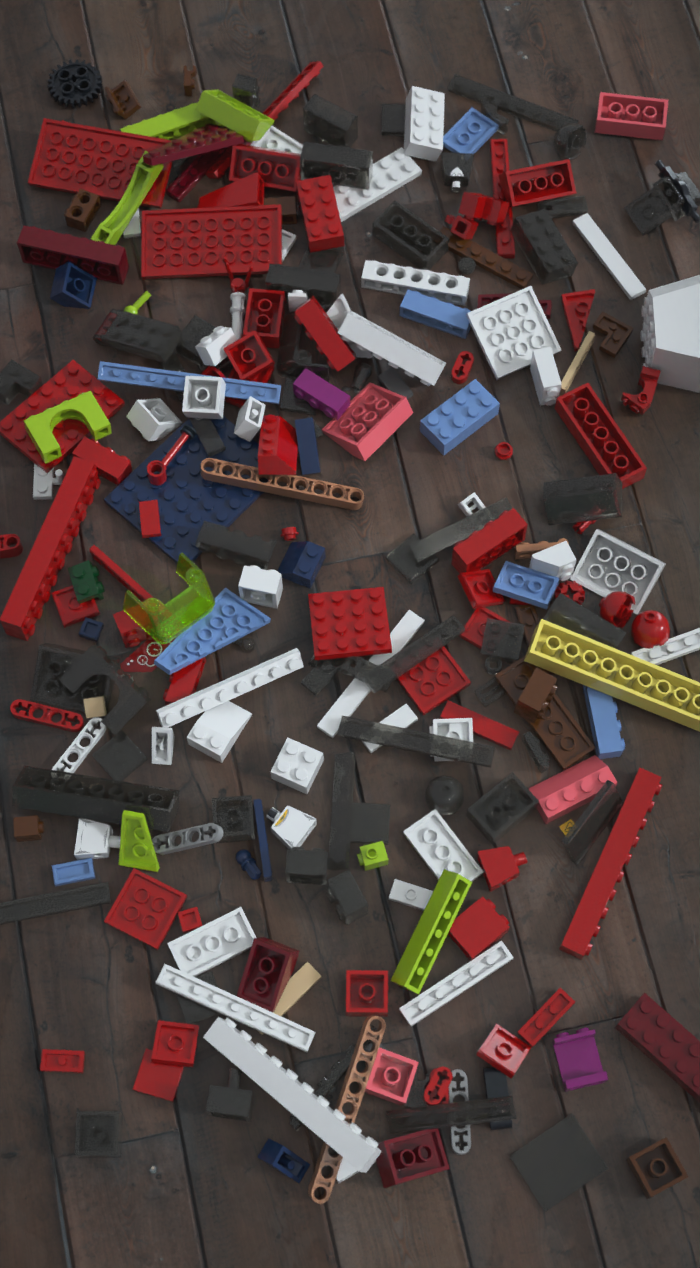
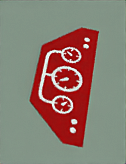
M175 619L176 623L172 627L165 623L160 628L161 634L155 639L146 640L119 667L124 672L154 671L157 668L154 665L155 659L179 636V622Z

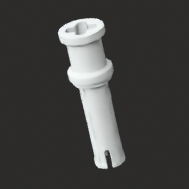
M234 292L230 295L232 300L230 313L232 315V331L236 339L239 340L243 334V315L246 313L244 301L246 300V295L241 292Z

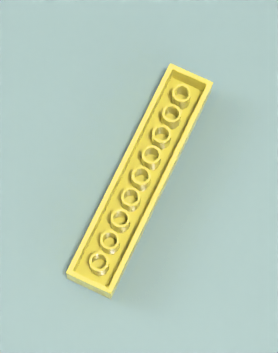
M540 620L531 639L524 659L525 662L700 732V682L546 620Z

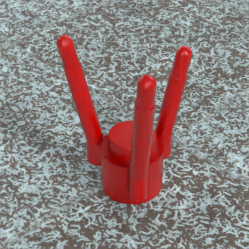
M223 257L230 278L232 293H245V288L249 287L253 267L250 266L245 281L241 278L234 279L227 258Z

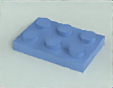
M472 107L443 136V146L467 162L498 130L499 125Z
M505 561L494 584L493 592L547 609L559 583V578Z

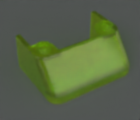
M183 552L179 555L176 573L190 587L169 602L163 604L157 598H148L141 602L131 591L128 590L125 593L123 610L160 644L169 643L214 609L215 600L204 572Z

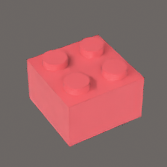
M379 1047L364 1092L400 1106L404 1105L407 1101L419 1062Z

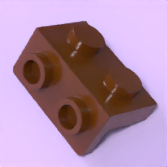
M122 81L112 90L107 86L104 88L107 93L106 98L113 104L114 107L112 109L117 116L121 115L124 119H127L141 108L127 81Z

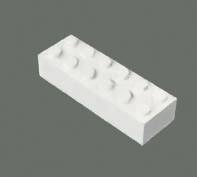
M353 311L347 313L337 332L341 335V339L357 343L356 347L363 351L368 349L373 352L372 356L380 360L382 358L388 360L390 366L396 369L398 367L404 369V373L414 378V376L421 378L420 382L427 386L435 385L446 365V362Z

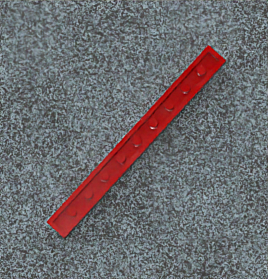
M321 61L310 62L262 114L276 120L278 114L287 109L288 104L299 96V92L310 84V80L320 74L319 71L324 67ZM244 140V143L241 144L251 145L253 142ZM230 146L205 173L208 178L219 179L225 174V170L231 165L233 146Z

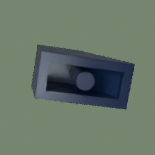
M269 1138L258 1155V1158L299 1184L310 1166L309 1163Z

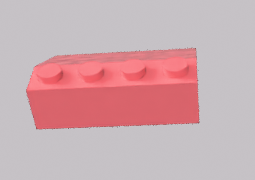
M369 382L350 401V406L338 421L333 418L322 429V432L354 457L366 461L413 414V410L405 396Z

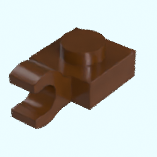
M193 65V70L191 71L187 70V66L183 68L185 96H192V89H195V79H192L197 74L195 65Z

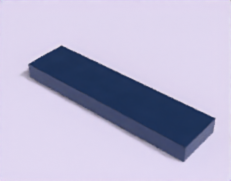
M255 799L253 802L264 880L269 882L273 878L263 806L260 799Z

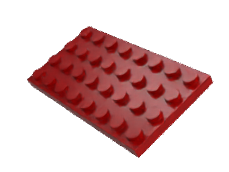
M43 118L28 184L30 186L75 194L80 189L99 195V198L120 202L132 179L136 165L144 152L153 151L172 142V140ZM173 161L162 163L164 166L140 205L158 209L162 208Z
M281 204L142 211V279L229 276L223 257L227 258L232 275H247L250 266L253 267L251 275L282 273Z

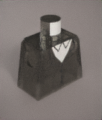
M442 152L441 170L443 183L445 186H451L453 193H459L461 187L469 185L474 164V154Z

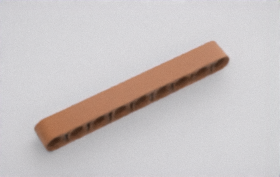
M206 458L201 462V476L208 481L350 510L360 509L364 500L363 491L355 487L296 475H258L257 467L213 458ZM211 467L214 470L208 472L205 470V468ZM230 471L232 474L224 475L223 472ZM247 474L250 478L243 479L241 476ZM261 478H265L268 480V482L262 483L259 480ZM284 482L286 483V486L281 487L278 485V483ZM303 486L305 489L298 490L296 487ZM320 489L323 491V493L317 494L314 492V490ZM338 493L341 497L336 498L332 494ZM351 497H357L359 501H352Z
M368 1016L363 1023L335 1109L343 1113L342 1106L346 1102L351 1103V1111L344 1114L346 1116L344 1120L349 1124L355 1122L385 1031L386 1024L380 1016ZM374 1019L379 1022V1028L376 1031L370 1029V1023ZM366 1040L372 1042V1049L368 1052L363 1049V1043ZM363 1060L366 1065L365 1069L362 1072H358L356 1064ZM357 1081L359 1088L355 1093H351L349 1085ZM325 1141L308 1188L310 1198L319 1204L325 1203L329 1199L343 1158L339 1153L332 1156L329 1155L328 1148L330 1146ZM328 1165L331 1167V1173L324 1177L321 1175V1170L324 1166ZM323 1187L324 1194L319 1198H315V1189Z

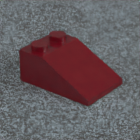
M265 937L255 938L237 997L270 1012H274L294 971L299 950Z
M438 1127L378 1143L377 1148L382 1152L376 1159L384 1188L450 1169Z

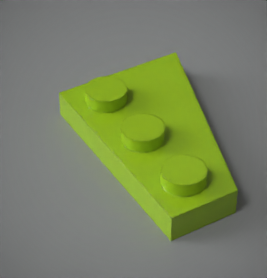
M124 810L121 824L119 865L158 872L160 867L144 813Z

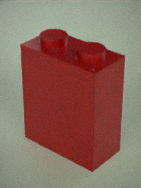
M483 896L455 918L448 932V936L470 961L486 951L505 935L510 928L507 918L503 914L499 915L495 911L494 903L490 899L486 900Z

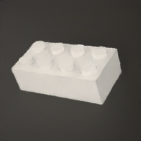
M415 86L411 87L406 97L405 155L437 161L443 150L445 93Z

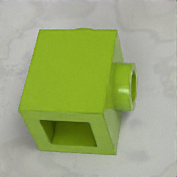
M383 841L360 847V853L357 854L359 865H363L365 871L388 865V856Z

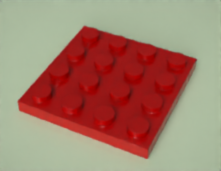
M384 587L308 594L315 660L392 653Z

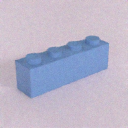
M407 290L400 305L401 317L466 339L470 331L471 325L466 316L467 313L471 312L469 309L454 306L452 303L440 301L435 297L423 295L418 291Z
M583 685L593 742L596 747V756L599 759L620 757L623 750H625V741L620 737L621 722L616 718L618 711L617 703L613 702L612 696Z

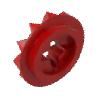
M566 580L560 583L555 590L556 602L565 609L578 608L584 602L585 591L582 585H579L576 581ZM568 589L571 590V593H575L573 594L572 601L569 595H564L567 594Z

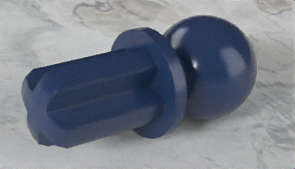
M239 850L235 856L237 863L241 865L242 870L246 871L252 880L259 879L262 872L256 865V860L251 858V853L248 850Z

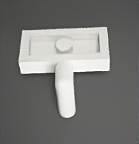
M34 464V500L53 499V485H61L64 479L62 470H56L55 475L57 478H53L54 468L46 473Z

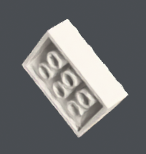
M596 529L570 580L576 581V583L602 597H606L615 591H622L635 597V605L632 604L630 610H634L633 613L638 615L666 563L600 529Z

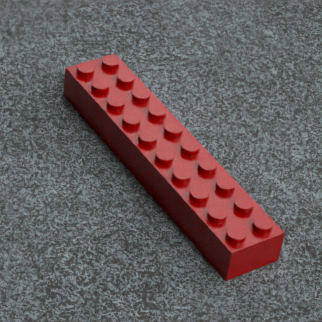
M73 457L0 617V623L7 635L28 641L29 637L34 634L35 623L37 619L41 618L43 613V605L50 598V590L52 586H55L58 579L57 574L64 567L65 556L72 549L73 538L77 537L79 525L86 518V509L93 502L95 489L98 490L101 480L99 479L94 462Z

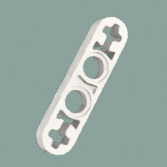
M92 718L54 765L51 774L56 782H67L104 735L106 725L101 718ZM100 723L101 729H96L94 731L93 725H98ZM83 738L90 739V744L87 747L80 746V741ZM76 753L78 754V760L76 762H69L68 756ZM65 762L71 768H65V765L63 763ZM64 769L65 775L58 777L57 771H63Z

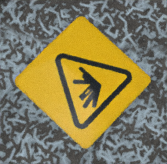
M572 819L559 826L567 839L579 832Z

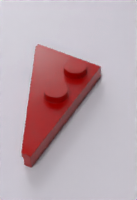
M595 289L561 294V301L574 351L580 349Z

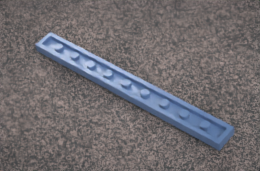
M100 361L97 379L99 381L184 392L185 376H216ZM223 378L226 383L225 397L247 400L251 396L260 402L279 404L281 385Z

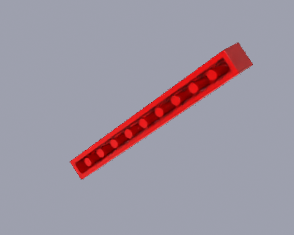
M639 768L559 950L581 960L584 954L589 955L593 946L590 944L592 936L596 938L601 928L597 924L600 918H605L609 909L605 906L608 900H613L617 891L613 889L615 883H620L624 875L621 869L624 864L628 865L632 857L629 851L631 847H636L640 838L637 836L639 829H644L648 820L644 818L646 812L651 813L655 804L652 798L654 794L658 796L662 788V784L659 783L662 778L661 776Z

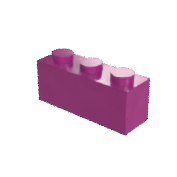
M307 368L304 369L293 383V393L296 397L306 400L313 408L322 410L329 418L333 417L338 421L350 406V395Z

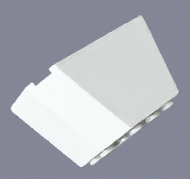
M700 275L648 291L647 297H644V306H642L644 322L640 338L641 341H644L642 358H645V363H643V366L661 371L657 383L700 393Z

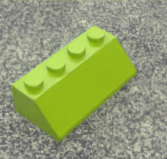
M203 90L196 110L201 113L202 117L215 120V124L228 127L229 131H235L236 134L242 135L243 139L248 142L260 140L275 121L220 90Z

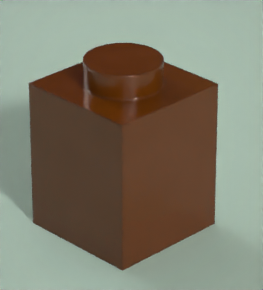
M38 815L13 818L14 838L17 842L42 840L41 833L45 831L44 822L39 819Z

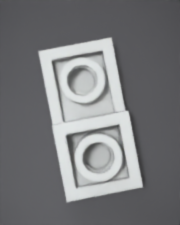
M293 290L292 293H288L290 313H295V309L307 301V294L303 293L302 290Z

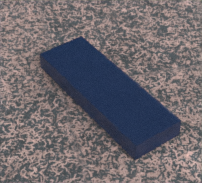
M313 417L295 420L302 475L321 473Z

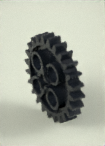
M76 59L75 63L72 60H69V64L63 62V66L57 65L58 70L52 69L53 74H49L50 79L47 80V86L50 96L54 98L55 102L58 101L59 105L64 103L65 108L69 104L74 109L75 105L81 108V104L87 106L88 101L93 103V98L98 99V94H101V88H103L100 71H97L96 66L92 67L91 62L86 65L85 60L79 63L78 59Z

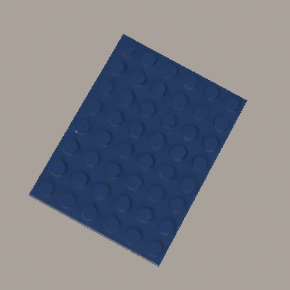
M224 416L223 419L202 418L196 420V418H189L104 498V502L141 534L139 502L158 500L161 536L149 537L147 539L183 570L200 556L264 493L262 491L208 481L202 478L201 462L206 458L258 468L259 444L253 439L249 442L234 434L235 425ZM185 424L193 427L196 435L192 440H186L166 466L167 479L165 483L158 486L151 484L148 479L147 465L154 460L162 461L182 435L180 430ZM211 467L205 468V470L208 472L214 470ZM230 471L223 472L224 475L232 474ZM247 474L241 476L243 479L250 478ZM261 478L259 480L262 483L268 482V480L265 478Z

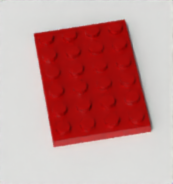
M72 360L0 421V435L43 471L48 473L78 446L84 436L88 438L91 433L87 426L79 420L66 419L59 422L54 427L52 433L60 445L62 456L45 464L25 429L24 420L88 391L92 392L108 420L125 406V401L75 360Z

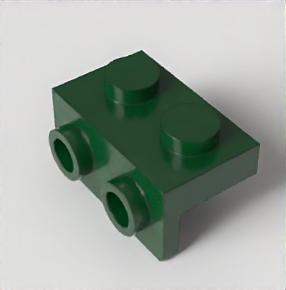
M87 560L68 568L75 595L80 604L96 597L100 600L104 599L103 592H105L102 582L98 580L97 576L100 573L96 565L93 566Z

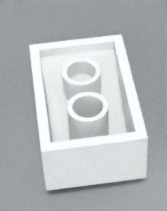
M230 701L206 710L187 736L188 744L222 763L249 721L252 713Z

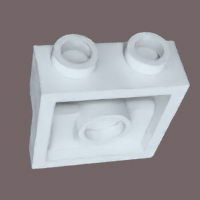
M472 718L433 719V726H429L430 738H434V745H430V756H434L435 762L454 761V758H474Z

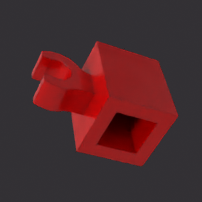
M447 215L445 218V222L453 225L450 232L463 239H472L479 225L474 220L464 218V215H457V217Z

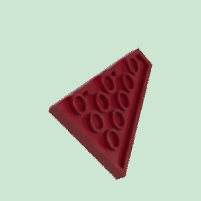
M207 124L143 155V161L148 165L154 166L244 143L243 136L236 134L235 131H228L227 128Z

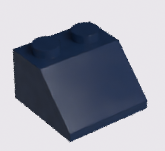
M67 262L56 268L50 299L64 307L90 309L97 278L76 265Z
M309 541L291 542L278 568V572L281 573L282 578L311 589L326 558L325 548Z

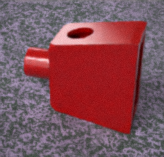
M509 846L481 850L477 852L476 856L480 868L484 872L483 875L490 892L517 878L520 873L518 866L527 863L524 852L513 855Z

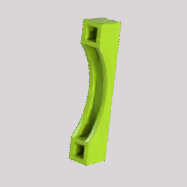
M142 155L136 165L126 192L112 213L98 226L91 240L116 245L162 171L163 164L148 165L144 163Z

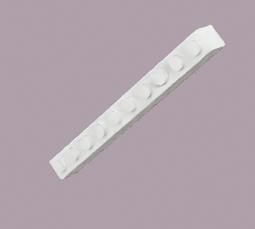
M218 1017L203 1038L358 1171L367 1173L382 1152L377 1148L378 1143L369 1136L367 1138L361 1134L362 1129L353 1122L349 1124L345 1121L346 1116L338 1109L332 1110L328 1106L330 1104L328 1100L321 1095L317 1097L313 1094L314 1089L305 1082L303 1084L297 1080L298 1075L290 1069L286 1071L281 1067L283 1063L278 1058L268 1056L265 1047L259 1043L255 1045L251 1041L252 1037L244 1030L240 1032L236 1029L237 1024L228 1017L226 1019Z

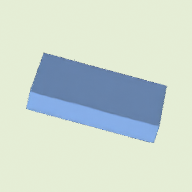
M92 858L52 865L55 886L95 879Z

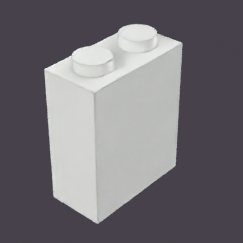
M551 347L533 350L530 371L540 406H550L556 403L562 385Z

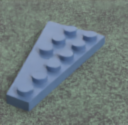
M224 588L155 659L154 665L171 675L269 624L271 618L227 588Z

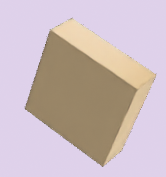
M104 696L83 699L86 718L107 715Z

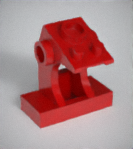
M643 366L638 385L642 386L643 391L637 395L623 392L622 404L624 406L629 405L633 412H639L643 415L651 406L661 371Z

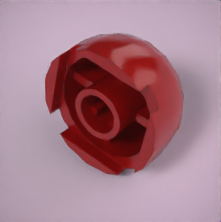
M615 591L603 597L599 603L601 620L616 631L619 630L618 627L623 628L633 614L634 610H630L632 604L635 605V597L622 591Z
M646 610L639 613L634 618L631 626V635L634 638V642L644 648H653L654 645L658 644L660 646L664 645L670 636L669 622L666 617L654 610Z

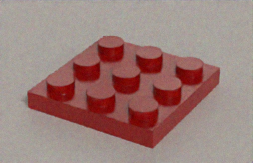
M438 638L390 668L394 677L422 715L430 712L471 685V681Z
M133 868L107 914L104 923L158 950L183 906L187 895Z

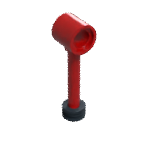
M185 424L180 430L182 435L162 461L154 460L147 465L148 479L151 484L158 486L165 483L167 479L166 466L186 440H192L196 435L193 427Z

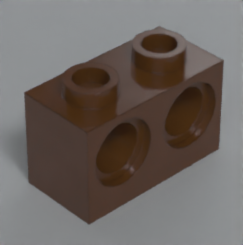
M80 189L74 195L70 207L65 210L64 217L67 226L86 232L101 207L99 195Z

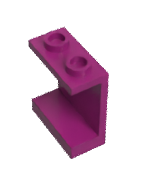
M582 1028L576 1030L577 1034L569 1035L568 1032L556 1035V1038L552 1041L565 1092L608 1081L606 1071L603 1072L594 1039L595 1029L589 1031V1028Z

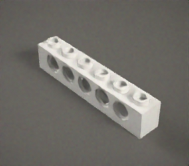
M365 260L361 277V288L405 295L409 289L429 297H435L446 303L449 302L463 306L466 304L470 278L464 276L431 272L426 269H414L409 266H397L392 263H380L375 260Z

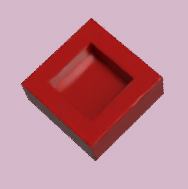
M198 907L178 912L183 933L203 926Z

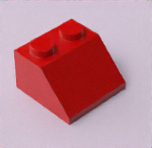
M255 330L223 348L241 380L259 374L275 364L260 335Z

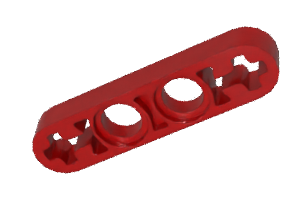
M17 699L10 705L11 713L17 719L70 732H79L84 728L83 717L75 712L22 699ZM20 705H22L24 710L29 711V715L26 711L20 710L19 713H17L15 708H19ZM37 709L43 710V715L40 718L33 717V712ZM54 714L62 715L61 721L57 723L52 722L51 718ZM66 716L69 721L78 719L79 724H76L74 727L71 722L66 721Z

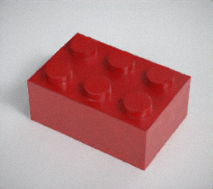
M249 288L243 337L255 330L260 335L266 348L280 349L286 304L285 291Z

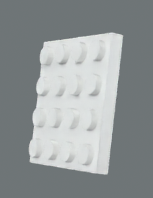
M532 286L466 314L496 380L529 366L533 350L551 347L553 355L561 351Z

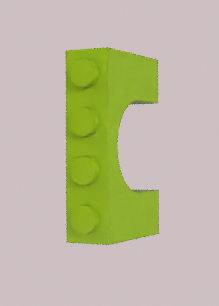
M91 391L81 393L73 399L65 400L53 408H47L44 412L32 415L24 420L25 429L45 464L62 456L60 445L52 432L54 427L63 420L76 419L83 422L95 441L112 434L111 424Z

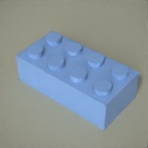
M474 379L420 420V432L444 456L498 415L500 403Z

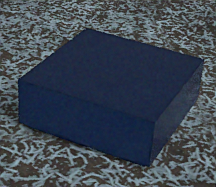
M85 617L78 635L79 637L97 642L104 624Z

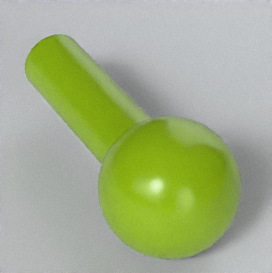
M145 291L133 305L126 306L124 316L127 319H134L138 314L137 310L150 298L151 294Z

